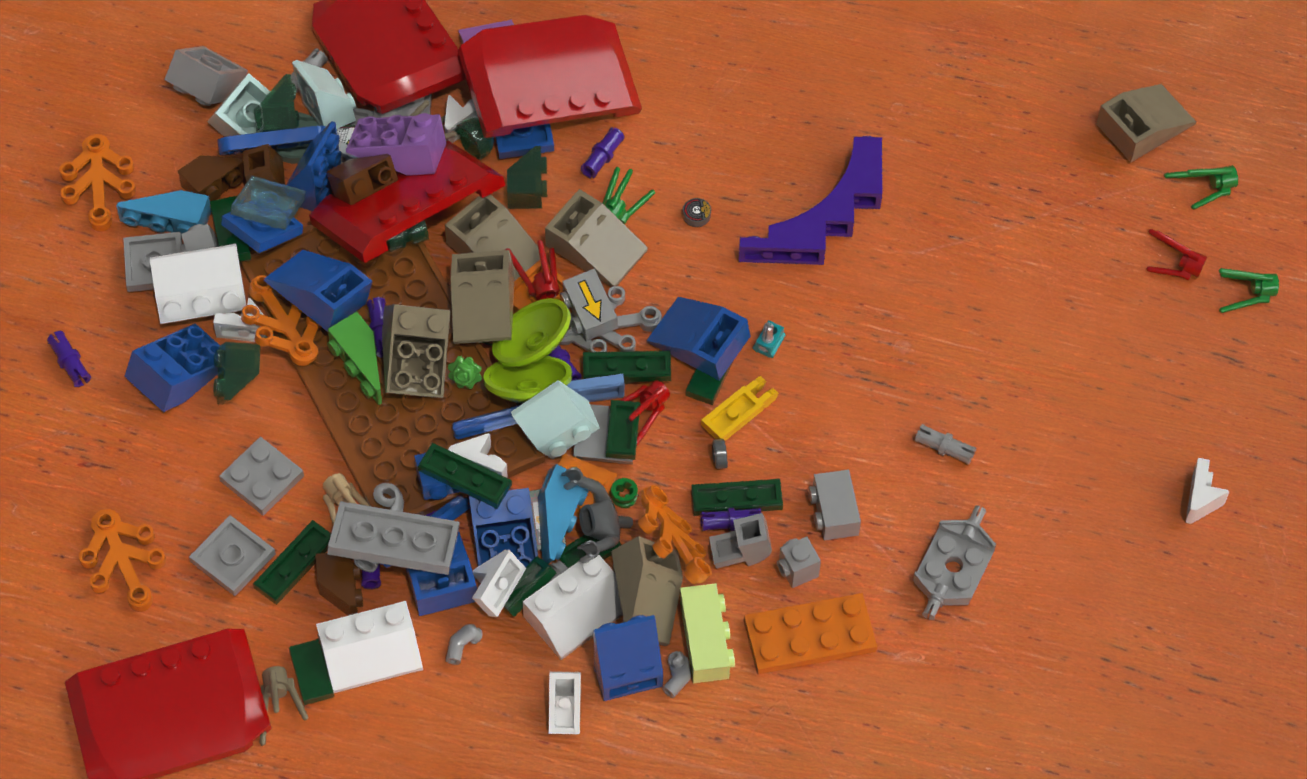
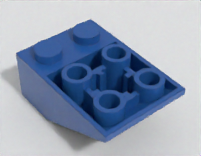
M331 121L308 145L285 186L288 203L313 211L326 196L332 194V188L326 172L340 165L342 152L339 151L340 137L337 135L336 122Z
M302 250L264 278L268 285L327 332L328 328L352 315L367 303L372 285V280L352 264L306 250Z
M677 297L646 341L662 351H670L671 356L720 380L751 335L746 318L722 306Z
M195 323L133 350L124 377L165 412L186 402L234 361V357Z
M529 488L509 490L498 509L468 496L478 566L504 550H510L525 567L538 556Z
M459 532L449 575L406 568L419 616L475 602L472 597L477 591V585Z
M638 615L627 622L619 624L606 623L594 630V671L603 701L663 687V668L654 615L647 617Z

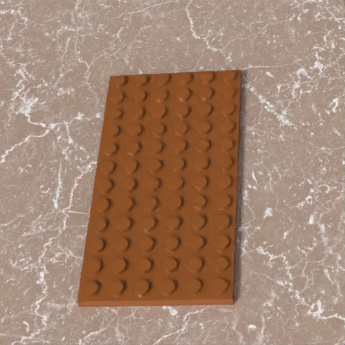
M312 224L304 227L301 235L261 253L254 249L250 250L251 260L239 262L250 283L252 279L259 275L268 276L296 254L306 250L350 263L370 278L372 285L368 300L371 299L373 304V298L382 297L386 301V306L397 304L450 310L443 398L385 393L383 358L376 355L382 404L378 405L372 397L367 398L360 387L361 382L357 377L352 378L347 373L341 357H335L331 353L327 345L329 341L328 332L322 327L317 330L313 341L318 348L316 359L307 366H299L293 363L369 506L383 509L391 508L380 505L374 499V489L381 483H391L398 487L404 499L403 512L424 516L440 509L457 496H463L464 498L469 496L465 493L457 492L439 500H424L416 472L414 455L426 453L432 443L448 450L451 445L489 433L491 448L487 455H496L507 463L508 478L545 462V455L537 450L519 424L462 439L455 438L452 430L454 422L514 407L516 404L497 397L485 387L484 372L493 364L480 342L454 344L451 290L414 226L387 240L388 251L366 263L359 260ZM273 289L276 299L286 314L289 315L292 303ZM261 302L268 317L274 318L266 304ZM366 303L357 312L369 326L371 319ZM303 312L296 327L301 337L307 327V315ZM277 332L279 338L288 340L285 334ZM458 356H462L464 359L472 357L474 363L482 367L479 373L482 376V380L475 383L472 389L466 386L459 388L455 381L448 377L451 372L448 369V365L454 362ZM383 493L385 498L391 499L390 495Z

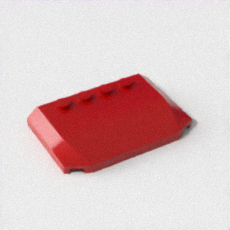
M321 0L313 4L312 28L314 35L356 100L365 106L370 104L376 107L377 112L380 114L394 110L466 79L458 54V47L425 0Z
M579 15L482 29L460 45L458 49L484 138L508 135L512 133L513 129L606 114H613L615 118L639 114L642 110L621 41L613 22L588 15Z
M447 140L435 174L405 175L396 171L398 181L353 205L338 199L333 193L326 196L309 214V217L314 227L359 260L366 263L388 251L386 241L474 192L479 194L481 198H484L506 185L504 176Z
M227 628L77 672L65 681L88 779H155L246 752L254 745V740L265 731L268 733L272 729L245 629Z

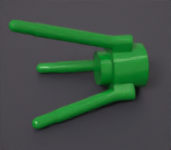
M1233 165L1211 169H1190L1164 174L1165 178L1209 176L1212 188H1217L1219 191L1192 204V209H1197L1221 196L1231 195L1230 188L1237 187L1238 174Z
M616 167L603 204L625 225L629 217L655 194V190H650L626 211V204L620 197L633 174V170L629 169L615 195L611 197L620 173V168Z
M1225 268L1219 269L1221 277L1251 281V291L1253 294L1258 295L1255 298L1221 307L1219 309L1221 313L1257 303H1269L1270 296H1277L1279 279L1277 274H1260Z

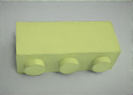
M717 583L680 588V606L693 683L729 679L730 668L735 667L733 649H727L726 640L730 639V628L728 621L723 622L721 612H726L724 594H718Z

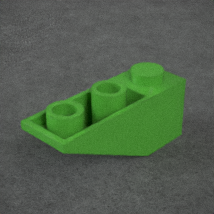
M356 311L328 328L329 341L327 345L335 357L340 356L344 361L343 365L347 373L352 378L356 376L361 382L360 387L367 398L372 397L380 405L382 404L374 334L372 329Z

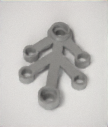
M613 286L608 291V298L614 310L625 301V290L620 286ZM613 294H620L621 297H620V298H614V297H612V295H613ZM646 306L640 313L617 316L618 328L639 325L640 328L647 332H653L662 320L660 310L654 306ZM646 315H654L655 317L647 318ZM570 320L569 330L560 342L561 345L575 343L588 352H597L594 350L595 347L603 348L600 352H607L605 341L601 339L585 341L582 332L577 334ZM610 331L599 336L616 346L620 352L635 351L636 349L635 338L631 335L621 336L614 331ZM628 342L632 345L630 347H624L622 344Z

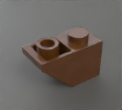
M269 144L243 151L244 175L254 201L267 197L281 209L286 208L283 158Z
M389 154L349 159L326 172L334 196L350 205L398 181L394 164Z
M200 155L178 170L182 188L188 192L209 196V201L217 200L222 193L231 187L238 186L245 179L243 160L234 157Z
M328 553L316 554L317 582L320 595L348 616L358 613L357 607H363L362 589H356L355 581L361 579L360 568L356 566L352 558L329 555Z

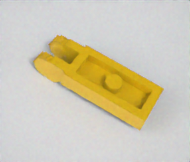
M760 376L746 387H741L701 420V426L715 439H724L726 441L761 413L764 408L773 403L779 393L774 388H771L761 397L757 398L755 395L763 389L767 382Z

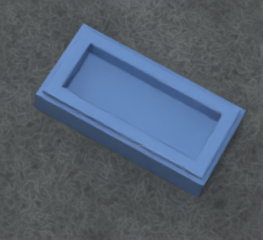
M623 374L573 380L568 384L569 388L589 402L623 398L625 395Z

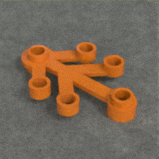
M93 134L84 139L82 143L83 152L72 162L61 164L59 170L62 179L72 181L78 176V171L91 160V168L74 185L64 186L61 189V197L65 204H75L79 200V196L92 184L93 208L88 214L91 228L101 232L108 230L113 223L110 210L105 208L104 182L117 190L122 198H131L136 193L134 182L129 179L122 180L104 168L103 159L116 166L118 172L122 175L131 174L134 171V164L131 157L119 156L110 149V142L107 137L101 134ZM123 164H130L128 167H121ZM66 170H73L71 173H64ZM125 187H130V188H131V189L128 190V191H123V190H122V189L125 188ZM68 193H74L73 196L66 197Z
M257 276L250 283L249 295L255 301L264 302L274 318L259 314V309L254 305H246L241 313L242 322L247 325L255 324L261 326L256 330L254 338L258 345L270 346L288 352L292 362L296 365L307 366L311 364L318 354V348L313 341L317 330L321 326L307 316V327L301 337L296 327L302 311L292 304L289 315H287L273 294V288L264 281L266 276ZM273 331L285 334L288 340L273 336Z
M656 485L645 487L641 491V503L646 511L645 515L638 520V524L645 533L651 534L658 528L659 525L656 518H659L661 522L660 538L652 545L653 550L659 557L666 558L673 551L671 542H673L686 564L684 575L687 580L694 585L703 583L712 575V571L703 560L707 555L704 547L688 536L692 532L691 525L666 506L669 500L661 488Z
M100 510L91 520L94 535L88 548H84L79 553L81 565L84 568L90 569L97 565V555L105 540L107 539L110 549L99 572L94 573L90 577L91 588L96 593L107 591L109 579L118 563L129 588L127 593L129 606L137 612L146 611L152 606L153 597L150 589L140 584L130 559L146 563L152 569H160L166 563L165 554L158 548L147 551L121 542L118 534L135 538L142 545L152 543L155 539V534L150 525L142 524L137 527L121 522L119 514L114 510ZM105 520H111L107 525L101 524ZM143 532L150 533L148 537H140ZM87 555L94 556L92 560L84 561ZM154 556L161 557L158 562L151 561ZM97 580L105 581L100 586L94 585ZM144 593L142 598H134V595Z

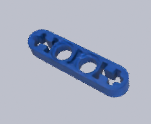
M310 126L227 136L217 140L220 155L226 156L243 154L245 150L269 144L274 150L308 146L326 126Z

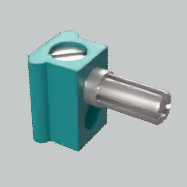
M768 320L754 344L753 350L773 358L786 336L784 327Z

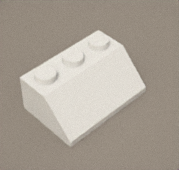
M236 244L150 257L160 324L212 316L215 313L224 314L242 311L243 307L246 306Z
M600 555L587 563L578 561L523 601V617L558 658L562 660L594 637L595 629H598L603 624L613 623L623 616L621 601L618 597L619 590L616 575Z
M406 601L316 624L334 693L423 670L415 631Z

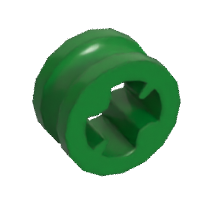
M629 478L616 480L611 488L612 502L620 508H630L633 506L638 498L636 483ZM625 489L629 490V494L620 497V492H623Z

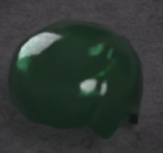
M469 118L456 125L455 131L460 135L461 143L466 152L478 160L490 154L494 145V137L484 138L478 118Z

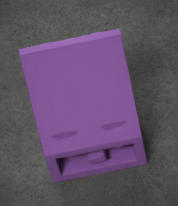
M422 113L417 116L393 115L383 118L368 116L358 119L346 152L359 158L389 154L397 172L405 175L435 174L446 146L440 114L429 115Z

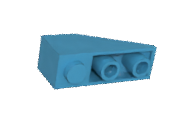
M183 190L118 202L116 205L120 222H124L129 226L148 227L157 232H181V234L187 232L194 225L207 224L212 212L209 196Z
M555 464L548 470L537 496L542 560L547 564L555 559L559 560L566 546V543L562 542L566 532L570 533L577 520V516L574 515L577 505L582 506L589 491L578 485L569 490L565 489L564 485L570 482V479L561 474L568 469L558 464Z

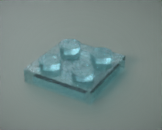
M251 176L233 202L231 214L242 217L245 220H253L273 228L286 230L304 202L306 191Z

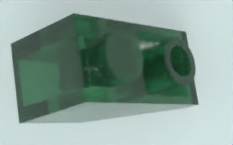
M285 74L254 109L256 133L293 129L299 126V113L294 107L296 86L291 82V74Z
M534 146L507 169L508 209L542 208V197H547V180H541V174H547V157H541V146Z
M225 342L219 346V350L215 351L214 366L218 367V379L214 380L213 394L217 396V405H223L231 400L259 374L260 345Z

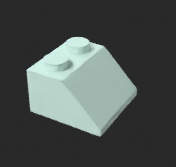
M299 60L292 62L302 102L319 126H327L333 121L336 122V129L356 121L353 111L356 108L355 101L350 93H345L339 78L334 79L327 69Z
M248 73L207 122L224 137L275 131L292 109Z
M559 380L511 411L513 418L537 450L551 459L565 454L569 448L580 441L586 440L592 433L600 429L589 401Z

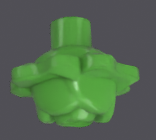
M458 356L454 362L448 365V369L451 371L448 377L455 381L459 388L466 386L472 389L475 383L482 380V376L479 374L482 367L474 363L472 357L464 359L462 356Z

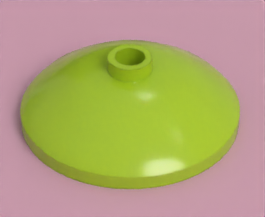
M548 298L535 301L513 314L512 340L493 341L492 352L495 358L502 365L521 367L537 362L549 355L560 344L568 331L571 320L568 307L561 300Z
M546 356L537 362L521 367H509L496 362L484 372L483 378L485 387L497 397L516 403H525L558 380L568 386L572 380V369L565 361Z

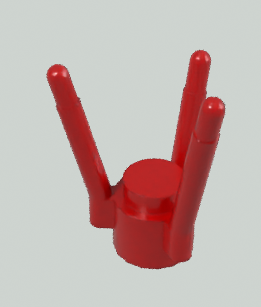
M1149 229V234L1183 254L1178 265L1183 270L1148 266L1146 268L1148 272L1177 276L1188 281L1191 275L1199 277L1207 256L1188 249L1158 230Z
M537 241L543 272L537 273L534 276L533 282L530 281L512 251L506 248L505 250L510 251L513 266L527 286L529 296L536 295L537 300L554 299L558 296L560 289L557 282L554 248L549 249V272L543 241Z
M653 381L648 387L642 385L637 391L619 400L632 401L640 396L641 405L629 416L630 421H633L645 409L653 410L638 433L637 446L657 416L665 409L664 403L670 398L669 389L660 381Z

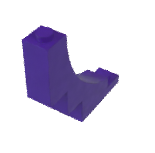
M854 137L849 165L833 191L816 206L799 216L769 225L768 238H760L758 236L740 237L739 262L824 265L826 236L852 237L854 208H881L882 137Z

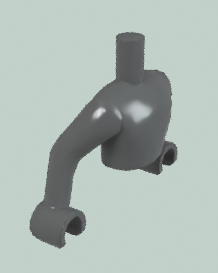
M571 467L561 474L570 479V482L566 483L564 488L569 490L578 485L592 492L594 504L583 506L579 514L583 533L586 536L599 540L597 542L589 540L577 547L578 550L582 549L586 552V556L580 558V562L587 563L596 558L600 552L615 547L620 541V528H631L633 526V519L627 516H618L615 506L604 486L598 481L583 476L579 468Z

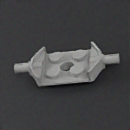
M976 505L968 520L940 521L939 528L913 578L914 583L928 598V604L922 613L925 618L929 615V620H934L939 607L942 608L943 605H969L996 547V543L980 526L986 514V509L983 507L979 512L980 506ZM949 562H957L962 569L959 572H950L945 565Z

